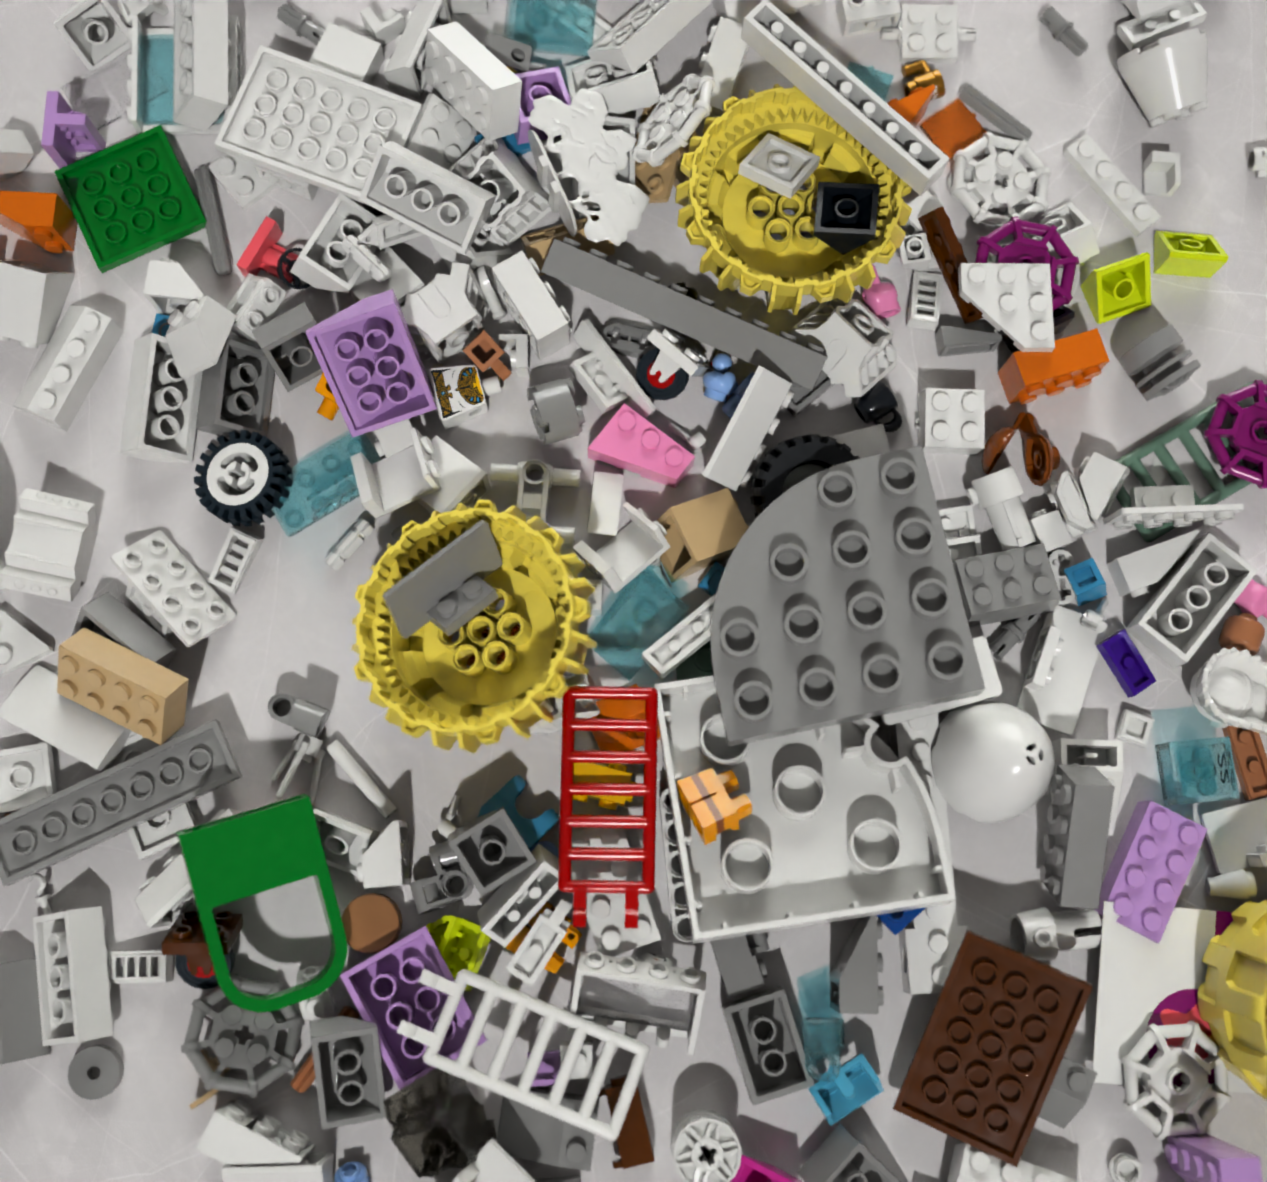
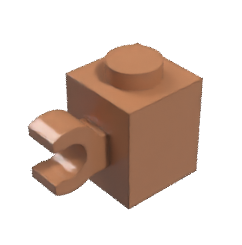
M484 329L462 349L482 372L491 367L503 381L512 374L499 359L505 352Z

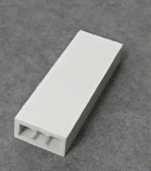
M329 22L309 63L372 85L384 61V54L381 43L371 36L364 37L353 32L347 26H338ZM257 164L254 165L260 178L265 179L264 175L268 173L273 177L265 180L311 201L319 187Z

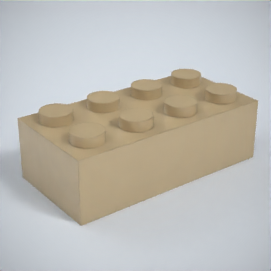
M85 627L59 645L58 694L159 745H162L184 726L188 678Z

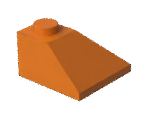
M636 683L630 687H638V685ZM601 699L596 702L597 707L600 709V714L592 717L645 719V700ZM657 728V741L660 740L659 728ZM592 731L600 750L637 751L644 747L645 732Z

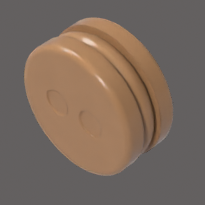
M371 893L355 898L347 905L342 915L347 943L353 949L362 953H377L386 949L398 939L401 933L403 922L401 911L391 898L383 894Z

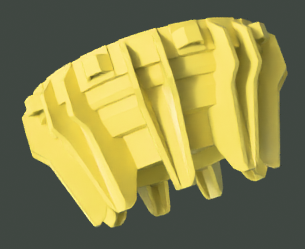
M775 84L772 89L757 93L755 90H749L748 98L740 100L732 96L725 100L722 106L723 115L720 117H707L704 122L703 136H692L690 139L689 152L683 154L680 171L689 177V180L676 186L675 202L685 206L678 211L677 225L686 229V236L691 245H702L707 249L701 258L699 271L701 273L711 271L719 279L717 288L720 291L728 288L734 292L739 286L740 292L748 296H752L760 290L768 291L767 312L772 313V310L792 309L793 315H797L801 306L802 295L810 294L819 303L832 301V299L837 298L848 303L854 294V286L859 285L867 290L871 288L876 278L872 263L888 264L904 240L906 232L900 226L906 225L912 208L903 201L902 197L909 194L912 188L796 86H793V88H783L779 84ZM768 133L820 157L818 167L803 184L807 190L798 189L791 199L777 192L768 191L765 186L738 174L740 163ZM818 182L879 184L875 239L842 255L815 237L816 212L812 208L816 207ZM790 209L794 211L795 214L787 215L786 213H784L783 210ZM762 211L766 216L758 217L754 212ZM808 232L813 237L805 238L800 233ZM779 234L783 239L775 240L770 235Z
M478 499L473 508H468L463 503H459L456 509L444 513H440L437 510L433 511L431 517L428 518L429 520L422 524L411 520L402 527V535L399 537L400 539L394 545L388 543L386 546L388 548L387 551L381 556L375 566L372 565L370 567L373 574L369 581L367 580L366 584L358 585L354 598L361 605L359 614L352 619V624L356 626L357 642L352 645V651L360 654V660L354 666V671L358 680L372 683L369 700L383 708L388 707L385 719L401 727L402 732L418 739L429 730L433 746L450 751L455 741L458 740L459 748L470 753H476L481 743L490 745L499 742L502 730L508 725L518 735L528 739L531 737L529 728L541 719L549 723L554 721L552 715L554 708L547 697L561 699L568 689L563 677L565 671L577 675H588L589 670L583 666L588 648H596L597 643L589 636L579 633L578 629L581 622L591 617V604L587 599L595 591V587L585 577L578 578V574L585 567L584 561L575 553L560 555L564 539L552 527L549 528V525L539 516L535 515L526 522L527 516L518 507L512 505L505 511L498 513L496 505L491 500ZM484 519L487 521L503 564L483 580L496 590L498 599L459 628L457 631L460 630V636L455 642H452L454 633L448 636L431 621L410 637L404 639L400 635L382 597L383 593L480 520ZM504 599V606L496 611L497 603ZM520 624L519 632L511 636L512 628ZM490 627L489 635L481 639L484 629ZM505 652L504 661L497 665V657ZM475 655V662L467 668L468 659Z

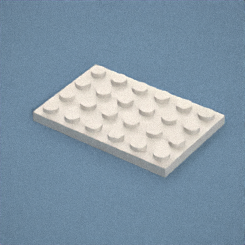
M259 45L214 145L216 150L336 194L342 193L350 199L364 203L359 198L379 145L393 141L405 148L423 106L419 102Z

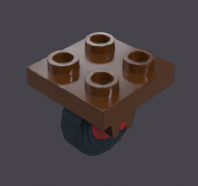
M189 911L180 914L161 943L162 955H176L175 966L177 973L185 983L194 988H215L219 984L213 971L198 912ZM220 911L213 915L230 975L235 961L232 946L243 927V914Z

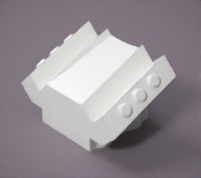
M483 138L448 169L452 173L497 195L483 228L485 231L490 230L499 241L508 247L551 211L548 204L549 194L542 190L539 182L520 163L517 155L506 147L502 138L492 141Z
M452 262L450 275L436 273L435 279L413 294H406L405 305L400 308L421 361L426 363L434 357L438 363L443 365L460 353L483 329L485 330L482 323L487 319L489 305L470 265Z
M840 299L824 302L790 329V334L797 337L795 343L806 347L809 342L824 349L822 355L828 358L822 370L830 378L831 384H844L845 398L862 397L897 366L896 349L889 344L894 332L858 299H851L848 303Z
M26 488L18 497L20 510L13 516V531L8 548L4 553L6 566L0 572L1 587L72 602L79 592L81 582L86 583L97 532L93 530L96 521L95 504Z

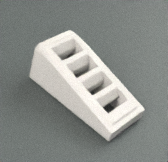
M919 271L913 272L906 327L935 331L939 324L943 275ZM919 280L935 282L934 286L921 285ZM919 290L933 292V296L918 294ZM918 300L932 302V305L919 304ZM917 310L930 311L931 315L917 313Z
M230 527L207 582L232 594H236L260 549L263 538L240 527ZM238 539L248 542V547L246 548L238 544ZM232 550L244 554L243 559L232 555ZM230 561L238 565V571L225 565V563ZM221 571L235 577L233 582L219 576Z
M162 949L108 951V979L111 984L173 981V955H162ZM130 957H135L134 976H129ZM142 957H146L145 976H141ZM153 957H158V975H153ZM117 958H123V976L117 977Z

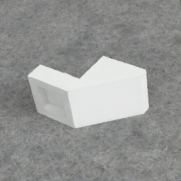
M926 233L904 237L900 248H898L902 267L926 273L941 271L928 243Z

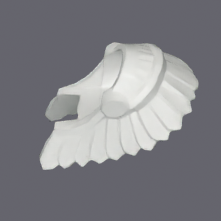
M1235 647L1231 649L1222 648L1219 653H1213L1191 680L1190 694L1200 714L1209 719L1210 725L1213 727L1225 728L1233 726L1267 736V723L1262 721L1266 712L1267 663L1262 662L1260 656H1251L1248 649L1239 651Z

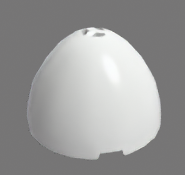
M979 701L955 708L939 724L938 728L940 731L936 745L931 750L932 770L936 785L944 799L959 814H964L977 820L979 823H999L1020 816L1035 805L1046 793L1054 772V750L1046 731L1032 715L1020 708L1000 701ZM1026 757H1030L1031 764L1028 762Z

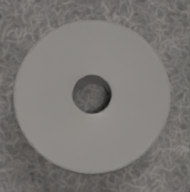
M94 1045L81 1050L72 1059L68 1069V1081L72 1090L78 1096L88 1100L100 1099L109 1095L119 1086L124 1073L122 1059L113 1048L106 1045ZM94 1066L100 1070L98 1078L92 1075V1068Z

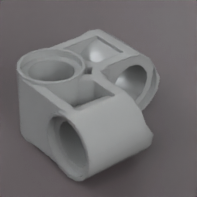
M285 693L275 694L268 701V712L272 718L319 739L331 713L330 710L319 705L303 701ZM288 700L291 703L290 712L285 716H279L277 713L278 704Z
M448 841L429 847L431 861L437 875L410 883L418 915L441 909L445 905L466 899L473 891L474 884L448 844ZM460 876L464 881V888L460 893L454 894L451 891L450 884L454 878Z

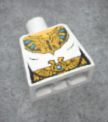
M476 365L428 369L445 430L488 412L485 397L502 392L498 376L480 379Z

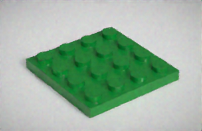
M161 125L54 171L97 267L102 273L206 228L205 224L207 221Z

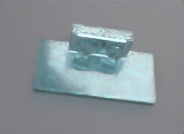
M348 434L292 467V474L287 475L292 479V486H285V489L290 492L288 498L282 496L279 498V501L284 504L281 509H278L276 506L271 508L288 537H292L360 496L350 457L361 452L371 464L381 460L366 434L353 438L351 434Z

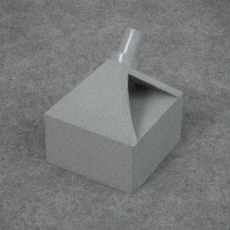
M305 302L252 330L260 348L287 392L323 373L306 335V330L317 325V322Z

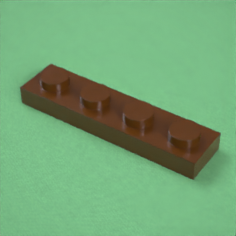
M943 206L918 218L924 233L927 235L928 243L964 324H968L983 318L981 316L983 313L971 302L967 303L959 296L958 267L960 263L968 262L963 253L962 245L958 242L951 226L950 218Z

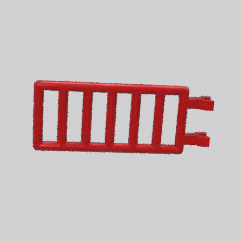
M568 686L567 691L563 695L558 889L564 893H574L573 927H586L587 893L625 894V928H638V894H651L654 891L658 691L655 688ZM575 699L645 700V719L575 718ZM575 731L645 732L644 751L574 750ZM574 763L644 764V783L573 782ZM573 795L643 796V816L573 814ZM572 827L643 829V847H572ZM571 860L642 861V881L571 880Z

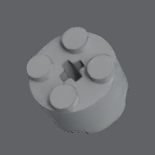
M561 378L527 388L528 401L534 400L533 409H530L532 420L540 440L544 439V445L579 436L580 432H582L581 423L585 422L581 406H575L572 397L575 395V389L570 378L565 380Z

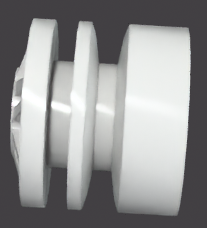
M698 1109L687 1113L677 1122L671 1135L670 1148L676 1171L685 1182H730L741 1165L742 1150L735 1130L728 1120L713 1110ZM706 1145L708 1149H712L711 1158L707 1159L705 1155H701L702 1146Z

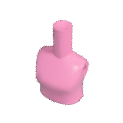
M872 265L876 278L871 288L862 291L863 301L879 319L888 318L900 313L901 308L897 301L895 286L892 283L881 282L875 265Z
M1252 579L1235 600L1234 604L1238 606L1242 613L1254 615L1256 618L1264 616L1267 619V587Z

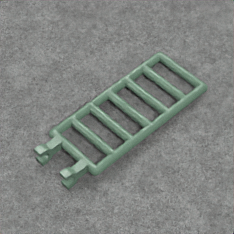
M1253 381L1247 383L1246 385L1242 386L1241 388L1252 384ZM1217 402L1115 460L1122 465L1130 466L1143 487L1157 486L1140 460L1154 452L1176 485H1191L1165 447L1169 442L1179 438L1214 490V492L1202 499L1198 497L1194 490L1195 505L1217 504L1251 484V482L1236 478L1225 485L1189 432L1202 423L1206 429L1208 428ZM1255 430V434L1257 435V438H1259L1260 440H1262V438H1261V436L1259 435V433ZM1221 438L1232 459L1236 452L1230 448L1228 438ZM1242 459L1237 463L1247 468ZM1258 466L1251 470L1258 472ZM1122 486L1116 498L1123 508L1131 507V497L1124 486ZM1162 523L1163 526L1158 528H1144L1143 524H1134L1146 542H1152L1176 528L1173 526V523Z

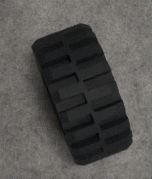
M810 434L787 439L779 443L765 454L762 462L758 463L755 469L757 471L755 478H752L750 487L753 488V496H750L751 505L755 507V517L757 518L776 498L782 495L784 481L795 468L805 464H814L827 469L837 464L859 459V457L853 456L851 448L845 443L840 444L836 442L837 439L829 436L822 437L817 434Z

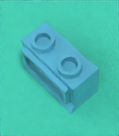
M863 1053L817 1082L814 1086L808 1088L830 1126L884 1091L881 1080Z

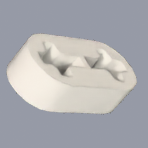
M1060 549L1049 554L1048 558L1058 588L1060 581L1061 591L1067 594L1057 604L1064 607L1075 598L1064 569L1074 566L1075 561L1070 552ZM1058 557H1060L1061 562L1066 564V566L1060 570V575L1059 567L1057 565H1053V562L1056 559H1058Z

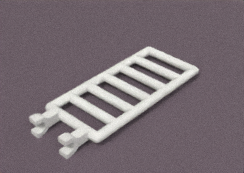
M423 969L418 982L447 994V1000L433 1032L401 1020L397 1033L427 1045L423 1054L424 1063L607 1140L615 1141L618 1138L650 1052L647 1044L467 969H461L457 973L454 982ZM468 984L485 991L457 1061H454L438 1053ZM499 997L515 1005L489 1070L485 1074L469 1067V1064L495 1000ZM528 1009L545 1016L519 1084L514 1086L499 1078ZM559 1022L575 1030L548 1099L531 1093L530 1089L555 1025ZM588 1034L605 1041L580 1109L577 1112L560 1105ZM619 1047L635 1055L608 1125L591 1118V1114L616 1048Z

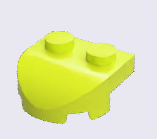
M445 915L434 923L426 925L454 979L461 969H467L478 974L491 940L489 936L481 931L479 924L464 918ZM467 984L465 991H471L473 986Z

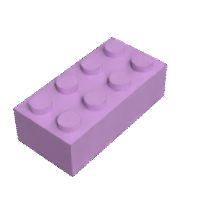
M1151 800L1137 802L1101 885L1099 907L1095 909L1101 919H1103L1104 901L1114 902V912L1119 916L1116 922L1156 943H1160L1208 829Z

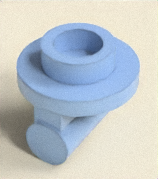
M357 1161L345 1163L338 1168L334 1175L335 1182H371L365 1165Z

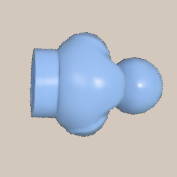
M720 353L711 362L714 371H709L703 376V384L706 388L703 396L725 403L727 397L735 392L738 383L736 376L732 372H728L732 367L730 356Z

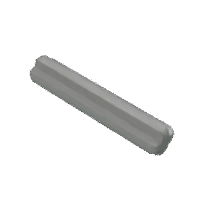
M968 84L960 92V100L1012 139L1021 141L1025 139L1028 141L1032 136V131L973 86Z

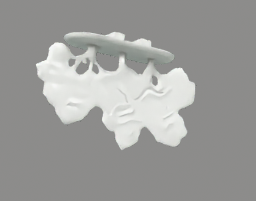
M579 89L578 93L572 97L570 105H566L553 95L533 100L534 109L530 112L528 121L532 126L544 131L548 139L543 146L537 133L533 130H528V140L538 166L537 180L541 188L547 186L549 190L548 204L552 212H559L571 236L574 237L577 233V224L573 210H577L588 218L584 225V234L588 240L595 243L609 240L616 246H620L622 242L627 240V232L638 229L639 223L642 220V213L646 210L650 200L649 196L636 185L618 181L615 176L616 171L625 169L629 159L627 152L633 149L637 139L621 129L611 131L603 129L608 110L603 95L597 91L591 92L588 89ZM558 135L561 136L562 140L554 143L553 138ZM547 152L560 153L562 155V172H555ZM567 177L575 178L580 185V194L577 199L568 201L560 183V180ZM585 191L589 192L588 198H582ZM582 203H597L600 206V210H587L589 209L588 206H582ZM596 215L599 216V219L593 221L590 216Z

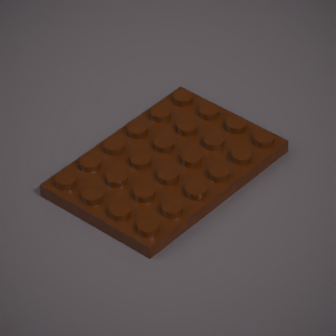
M967 929L893 1104V1109L1017 1167L1093 988L1092 984Z

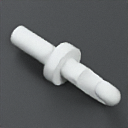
M35 873L28 879L29 882H32L35 877L40 881V887L35 890L37 897L34 898L35 903L40 902L44 915L52 914L48 902L51 895L50 893L45 894L44 891L46 879L42 874Z

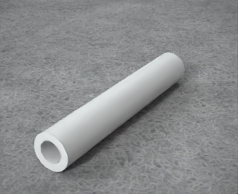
M339 740L334 741L326 748V751L385 819L397 810L396 806Z

